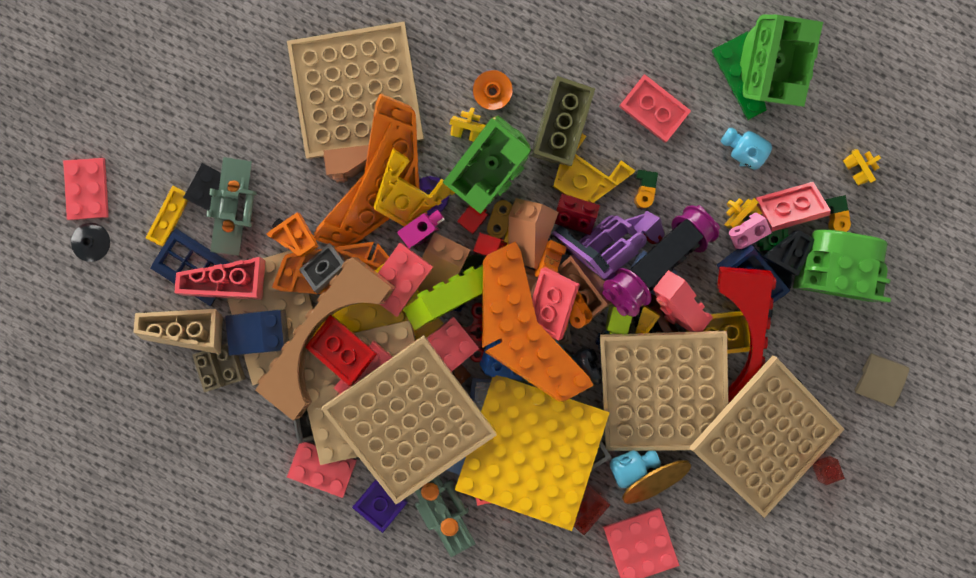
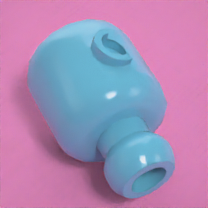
M728 128L721 139V143L724 146L734 148L731 157L740 162L739 166H747L753 170L759 169L772 151V144L752 131H747L741 136L737 133L736 129Z
M632 450L610 461V469L620 488L630 487L640 478L647 475L648 469H657L661 465L656 451L653 450L647 451L643 456L637 451Z

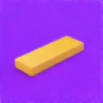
M175 186L171 187L146 239L162 247L165 245L188 203L183 198L186 193L185 191Z

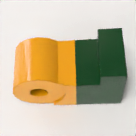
M636 171L635 179L640 180L634 202L638 208L645 209L653 204L658 177L657 172Z
M846 195L824 199L831 210L828 223L829 230L847 232L851 227Z

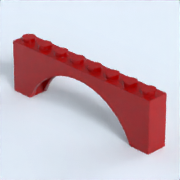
M719 267L717 288L721 294L728 297L741 310L748 323L750 334V347L746 363L737 379L728 387V404L765 364L763 350L767 349L768 337H765L766 330H769L771 325V318L768 317L769 310L773 309L771 292L776 288V277L773 276L770 270Z

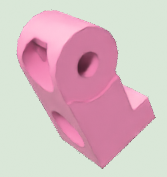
M754 213L749 216V220L729 231V236L736 249L748 247L772 233L765 217Z

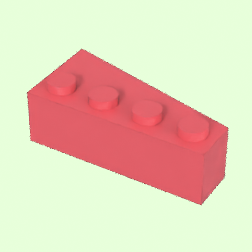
M256 257L244 261H235L234 263L177 272L174 293L182 296L262 300L266 260Z

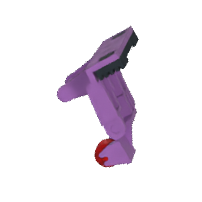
M649 211L626 220L617 215L608 216L592 230L591 235L587 234L579 241L575 240L573 235L561 225L552 233L561 245L567 247L566 251L574 255L603 279H613L615 272L639 254L638 250L644 247L646 241L651 244H657L665 236L661 223L662 220ZM629 233L630 235H632V237L629 240L626 241L625 239L621 238L625 234ZM612 241L616 242L610 248H608L603 254L600 253V250L606 247L609 243H611Z

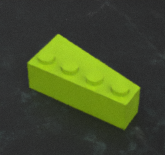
M483 266L477 269L471 267L463 272V276L460 277L457 274L448 279L449 283L444 284L442 281L432 287L433 291L429 292L426 289L417 294L418 299L403 309L413 329L417 330L428 322L430 323L482 295Z

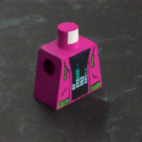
M439 210L430 216L423 213L397 233L409 249H415L429 239L434 232L439 231L437 225L445 220ZM424 223L427 224V229L425 231L422 229Z

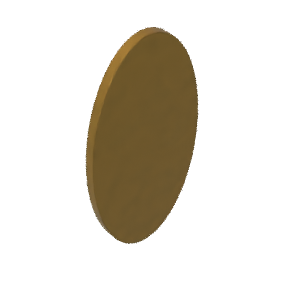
M681 460L664 465L656 470L648 469L647 475L640 478L625 491L622 500L626 504H633L661 493L680 481L691 469L690 462Z

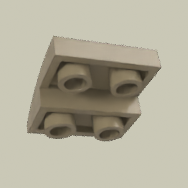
M228 343L221 345V354L202 351L192 355L204 392L246 379L239 356H229Z
M871 353L862 368L863 375L854 390L857 394L894 407L902 392L910 368Z

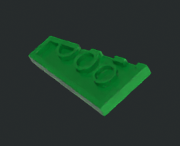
M747 31L712 49V53L747 120H750L767 111L765 101L749 99L743 96L744 82L740 75L742 73L740 61L744 42L748 34Z

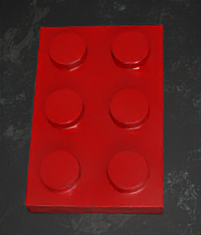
M333 315L327 318L305 346L349 386L354 385L378 354Z

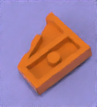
M298 212L266 233L268 237L276 240L282 246L290 249L302 258L319 247L302 215Z

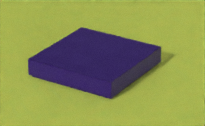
M375 479L352 508L383 533L406 506L408 501L403 499L398 504H395Z

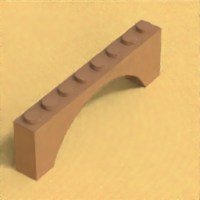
M351 257V259L348 258L341 267L343 270L339 275L332 278L329 283L330 288L319 296L317 300L319 303L315 308L308 311L305 316L306 321L293 332L295 336L291 341L284 344L281 349L283 351L282 354L271 362L269 366L271 369L267 374H263L257 382L259 385L255 391L293 421L301 418L312 403L305 382L304 367L308 350L305 346L313 338L318 328L330 315L350 305L358 303L384 304L396 288L359 258Z

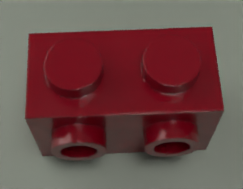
M562 193L556 210L558 215L554 224L591 235L600 205Z

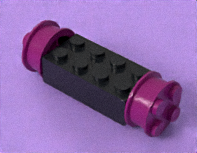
M687 206L681 216H676L672 220V231L629 270L625 268L618 269L613 279H607L604 282V291L602 292L604 297L617 307V311L622 316L634 317L638 315L639 308L651 302L650 291L654 289L668 270L672 272L673 268L681 264L689 253L693 251L698 253L704 252L709 242H714L718 239L720 226L702 206Z

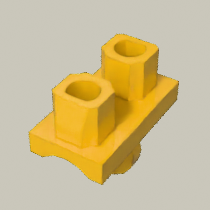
M471 107L469 112H461L460 116L467 119L456 116L450 119L449 124L452 125L451 136L461 138L463 129L471 130L469 140L475 141L486 126L485 124L472 121L480 122L481 116L474 114L475 108Z
M858 149L851 151L852 154L847 156L843 162L848 170L856 165L860 166L862 171L852 176L856 184L861 185L868 181L870 183L874 182L876 179L868 166L871 165L874 171L879 169L880 167L876 161L881 159L880 155L873 157L871 152L868 151L864 153L867 158L865 162Z
M740 198L736 202L729 200L727 206L730 209L726 214L730 218L724 225L728 229H732L744 223L743 219L746 216L749 217L754 213L761 215L762 212L757 206L759 202L755 198L752 200L747 199L745 202Z

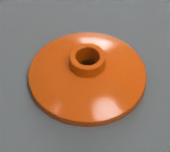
M485 71L474 82V98L481 107L487 110L503 108L512 97V83L500 71ZM491 88L496 89L495 95L489 93Z

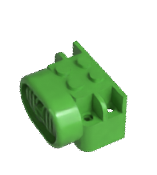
M761 15L757 20L756 26L747 34L740 61V66L742 67L740 75L744 82L743 96L759 101L804 107L809 84L813 77L814 62L818 55V44L823 22L783 15Z
M499 115L490 119L443 183L481 214L495 197L501 196L512 185L510 181L518 177L524 170L523 166L531 151L530 144L519 130L513 128Z
M821 229L813 231L812 238H814V244L799 275L795 276L793 289L867 302H891V298L883 297L885 284H890L891 281L887 279L888 269L885 264L888 245L886 240L837 230Z

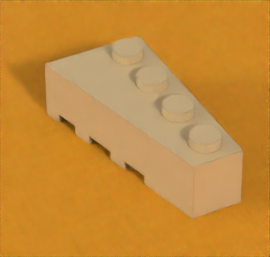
M216 309L135 313L134 333L142 340L221 354L223 316Z

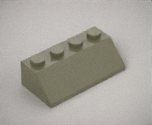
M559 76L554 79L530 155L531 157L550 163L572 166L595 88Z

